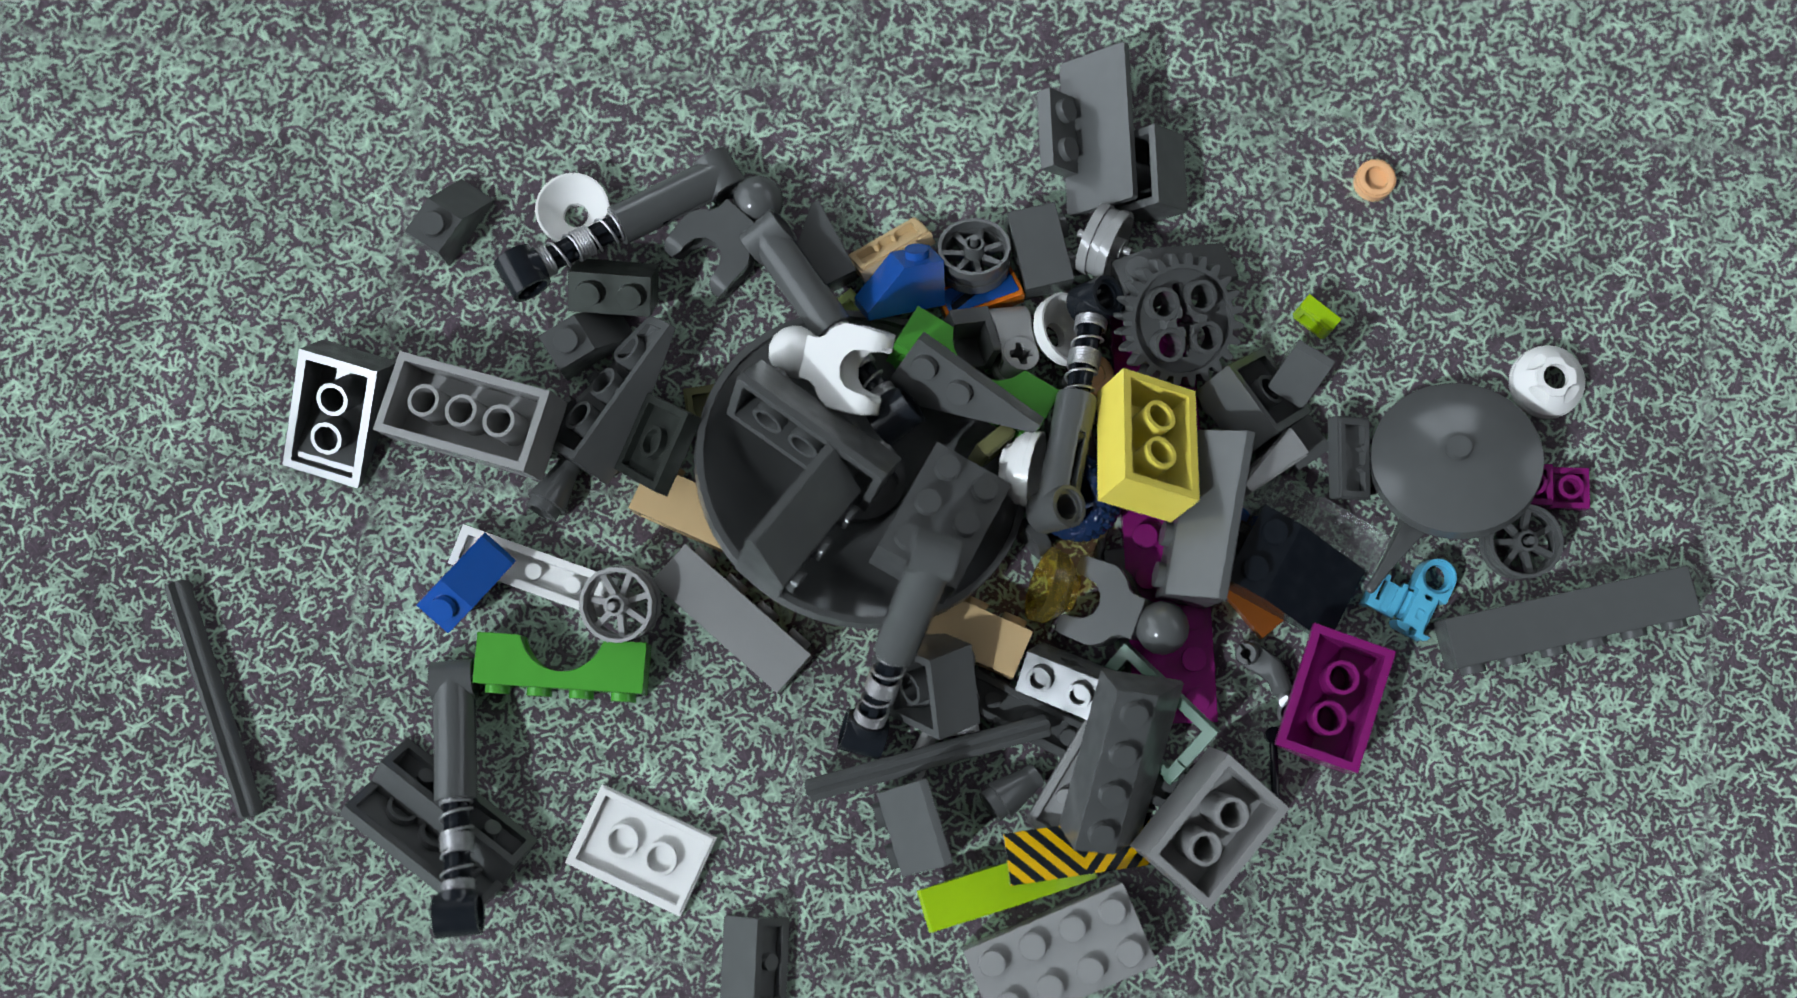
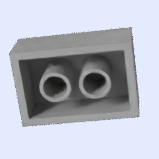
M1209 746L1130 846L1188 897L1210 910L1290 808L1230 754Z

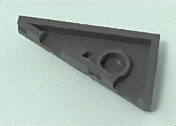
M924 331L888 380L892 382L895 388L902 387L921 407L1032 433L1037 431L1044 420V417Z

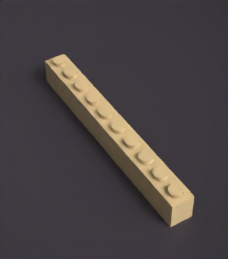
M679 469L668 496L654 492L639 484L628 507L634 514L724 553L704 517L696 483L684 478L686 472L683 469ZM969 596L948 611L932 617L926 634H948L972 644L975 665L1009 680L1014 677L1033 631L1025 628L1026 620L1008 612H1004L1003 616L999 617L987 611L989 606L987 603L972 596Z

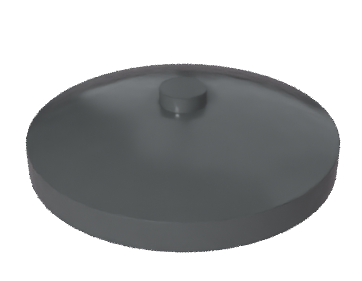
M1463 383L1428 386L1400 399L1386 412L1379 422L1372 440L1370 453V471L1373 484L1387 508L1410 527L1428 535L1446 539L1483 537L1512 524L1527 510L1538 491L1544 468L1542 443L1534 425L1526 414L1513 402L1494 391Z

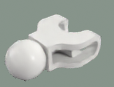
M843 323L832 328L822 337L816 336L802 326H789L773 336L769 344V360L772 366H777L784 370L790 379L804 378L809 380L814 385L817 396L826 407L857 415L877 416L881 398L863 388L859 381L858 368L863 358L871 352L892 353L896 336L873 327Z

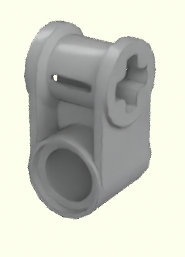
M1027 307L989 308L1001 344V351L991 367L995 380L1010 379L1025 370L1030 371L1038 362L1039 351L1036 347L1031 316Z

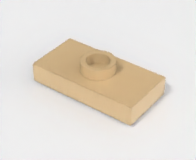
M913 217L850 253L848 256L856 269V273L866 283L890 252L904 250L906 246L916 243L932 246L935 244V240L931 232L916 217Z

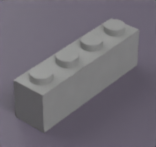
M684 544L654 578L658 588L780 695L813 658L806 651L811 644L794 628L788 633L781 629L775 623L780 616L762 600L755 606L747 599L744 594L749 589L734 575L729 573L724 578L713 569L717 561L701 546H698L693 551Z

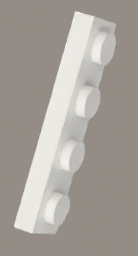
M463 524L448 563L454 565L484 534V531ZM485 532L517 560L498 582L579 610L580 593L584 584L597 571ZM611 577L618 589L621 581ZM601 580L594 595L608 597L610 594ZM594 603L597 617L600 618L606 613L604 606Z

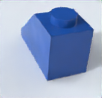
M919 243L910 244L904 250L890 252L854 297L855 305L868 321L914 312L918 306L923 309L944 306V260L930 245Z
M484 532L416 606L449 633L517 560Z

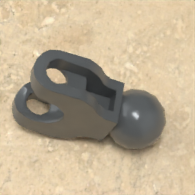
M751 176L738 184L734 192L733 203L726 199L718 208L712 210L699 209L688 212L666 238L664 243L665 252L672 258L681 260L685 259L700 246H713L719 249L721 262L710 277L709 286L712 294L718 299H727L750 277L754 269L755 259L745 248L739 235L769 209H774L780 215L784 202L782 190L775 181L768 177Z
M1086 555L1080 556L1077 572L1096 583L1100 592L1099 606L1093 614L1084 618L1067 614L1060 615L1054 627L1056 632L1080 643L1096 647L1109 646L1122 638L1140 641L1145 649L1159 655L1174 653L1183 646L1188 638L1189 623L1187 616L1180 607L1172 602H1153L1144 598L1138 591L1137 583L1128 570Z

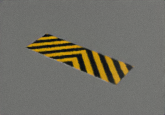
M1149 813L1146 815L1143 828L1150 821ZM1060 826L1003 834L1010 886L1152 865L1130 845L1116 854L1074 850Z

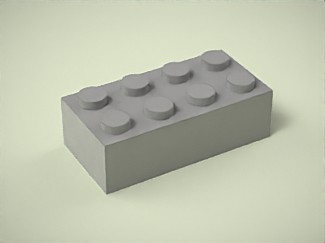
M399 351L373 430L395 441L542 481L568 403L549 390Z
M1118 880L961 947L982 998H1083L1158 965L1125 886Z

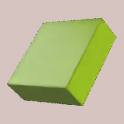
M1310 294L1292 314L1295 320L1320 339H1325L1342 320Z

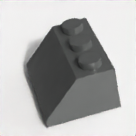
M828 442L749 535L735 569L776 601L786 589L793 593L808 574L803 567L812 557L819 561L834 542L829 535L837 526L844 530L859 511V508L854 504L861 489L832 445Z

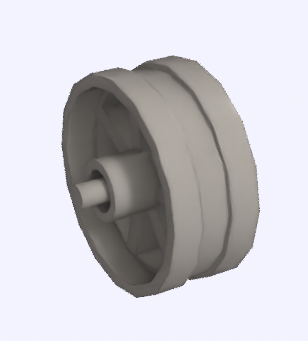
M1105 202L1097 207L1086 229H1079L1077 236L1082 238L1075 260V269L1085 275H1093L1095 278L1104 275L1110 276L1111 261L1132 253L1133 249L1127 247L1134 223L1133 213L1126 210H1117L1113 205Z
M620 564L597 571L585 582L580 593L579 611L584 625L594 636L606 642L623 643L645 635L656 624L661 613L662 597L657 583L648 572L634 565ZM615 572L626 573L620 592L609 574ZM634 578L644 588V593L635 595L630 592ZM601 580L610 594L608 597L594 595ZM648 599L647 616L635 608L637 601ZM594 603L602 604L606 612L599 619ZM626 613L643 624L630 634H628ZM613 616H617L618 634L604 626Z

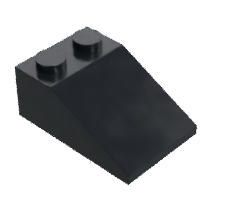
M1264 504L1253 511L1236 543L1229 591L1310 634L1313 623L1336 629L1366 570L1301 523Z

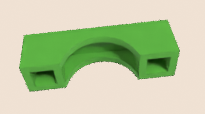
M918 306L895 341L893 351L889 354L886 361L896 369L923 331L956 354L953 345L954 327ZM1026 370L1010 379L992 380L1044 417V420L1054 405L1057 391H1059ZM990 423V424L994 425V426L997 427V428L1000 426V425H997V424ZM1014 429L1016 432L1012 440L1014 441L1026 431Z
M477 632L472 683L485 685L484 693L510 695L511 687L527 688V696L552 697L553 690H568V698L594 700L595 692L611 693L610 701L636 703L637 695H648L652 646L643 642L626 641L623 643L603 641L599 651L585 665L569 671H554L545 667L536 658L527 637L520 634Z

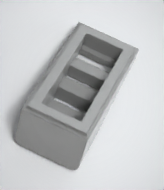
M1287 428L1270 440L1250 465L1244 498L1308 456V450L1292 428Z

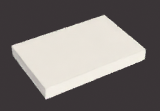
M602 784L565 863L675 915L682 916L718 837Z

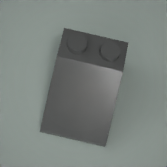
M324 339L300 348L282 465L360 488L363 485L381 434L373 430L396 361Z

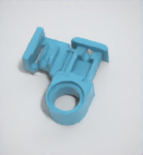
M1431 559L1419 563L1408 584L1403 583L1401 587L1391 582L1392 576L1388 574L1375 592L1368 593L1365 591L1359 605L1370 607L1390 619H1393V617L1398 618L1396 620H1389L1390 627L1414 641L1428 640L1430 637L1423 633L1437 605L1447 604L1457 582L1455 568L1444 559ZM1431 566L1438 567L1444 574L1443 585L1437 590L1432 589L1426 582V572ZM1386 581V582L1384 583V585H1383V587H1382V589H1381V591H1380V593H1379L1377 599H1376V596H1377V594H1378V592H1379V590H1380V588H1381L1383 582Z

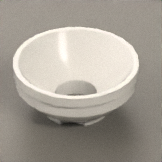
M566 173L551 179L543 186L536 200L535 214L540 228L551 240L558 242L563 234H568L569 231L571 232V230L577 228L565 222L566 212L573 206H581L588 211V219L583 224L587 227L594 223L595 218L601 220L606 218L607 208L610 207L609 199L603 187L596 180L581 173Z
M1065 292L1055 293L1042 301L1036 308L1033 322V332L1038 349L1053 362L1062 366L1067 365L1071 341L1077 336L1073 329L1075 321L1070 316L1066 305L1068 293ZM1047 327L1052 328L1056 332L1058 337L1057 347L1053 346L1048 338Z
M1545 345L1534 347L1516 359L1509 373L1508 384L1515 403L1523 411L1536 418L1553 419L1569 413L1579 403L1585 390V375L1579 361L1571 353L1557 346ZM1555 366L1562 370L1565 375V383L1562 388H1552L1545 382L1544 372L1547 367Z
M1026 431L1011 444L1007 443L1006 448L1002 450L999 460L998 477L1012 484L1007 494L1015 504L1026 507L1028 499L1038 492L1047 446L1045 432L1036 431L1032 433Z

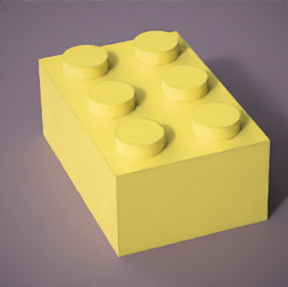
M1123 368L1097 392L1098 501L1172 522L1200 501L1196 391Z

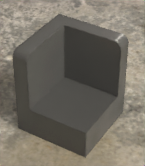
M988 306L950 310L944 322L954 327L953 345L957 356L977 370L990 369L1001 351V344Z

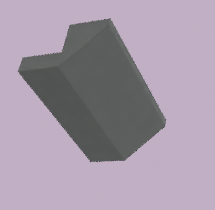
M406 738L380 761L372 781L343 806L340 816L436 892H440V883L443 881L440 875L444 871V862L439 857L442 854L439 851V834L443 831V824L439 821V817L443 814V808L434 803V758L409 738ZM478 793V801L469 805L473 807L470 810V825L474 827L470 831L474 833L473 846L475 847V851L470 854L471 863L475 864L471 867V878L475 879V889L481 891L486 907L534 848L538 839Z

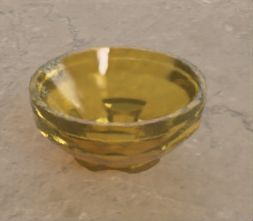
M1053 547L1048 549L1035 568L1025 600V616L1029 620L1046 623L1064 612L1069 613L1075 605L1077 594L1081 587V577L1077 575L1070 556L1060 549Z

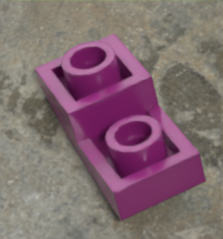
M1544 464L1541 482L1531 504L1551 510L1586 511L1590 509L1589 468L1553 467V464Z

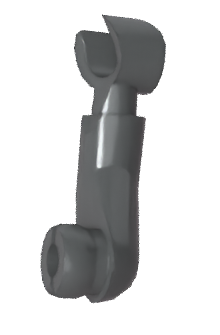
M1246 641L1239 644L1235 651L1237 661L1267 680L1272 695L1276 696L1279 702L1277 717L1281 722L1290 691L1292 690L1284 662L1257 642Z

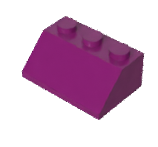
M1313 623L1274 745L1307 761L1338 772L1358 774L1396 651Z

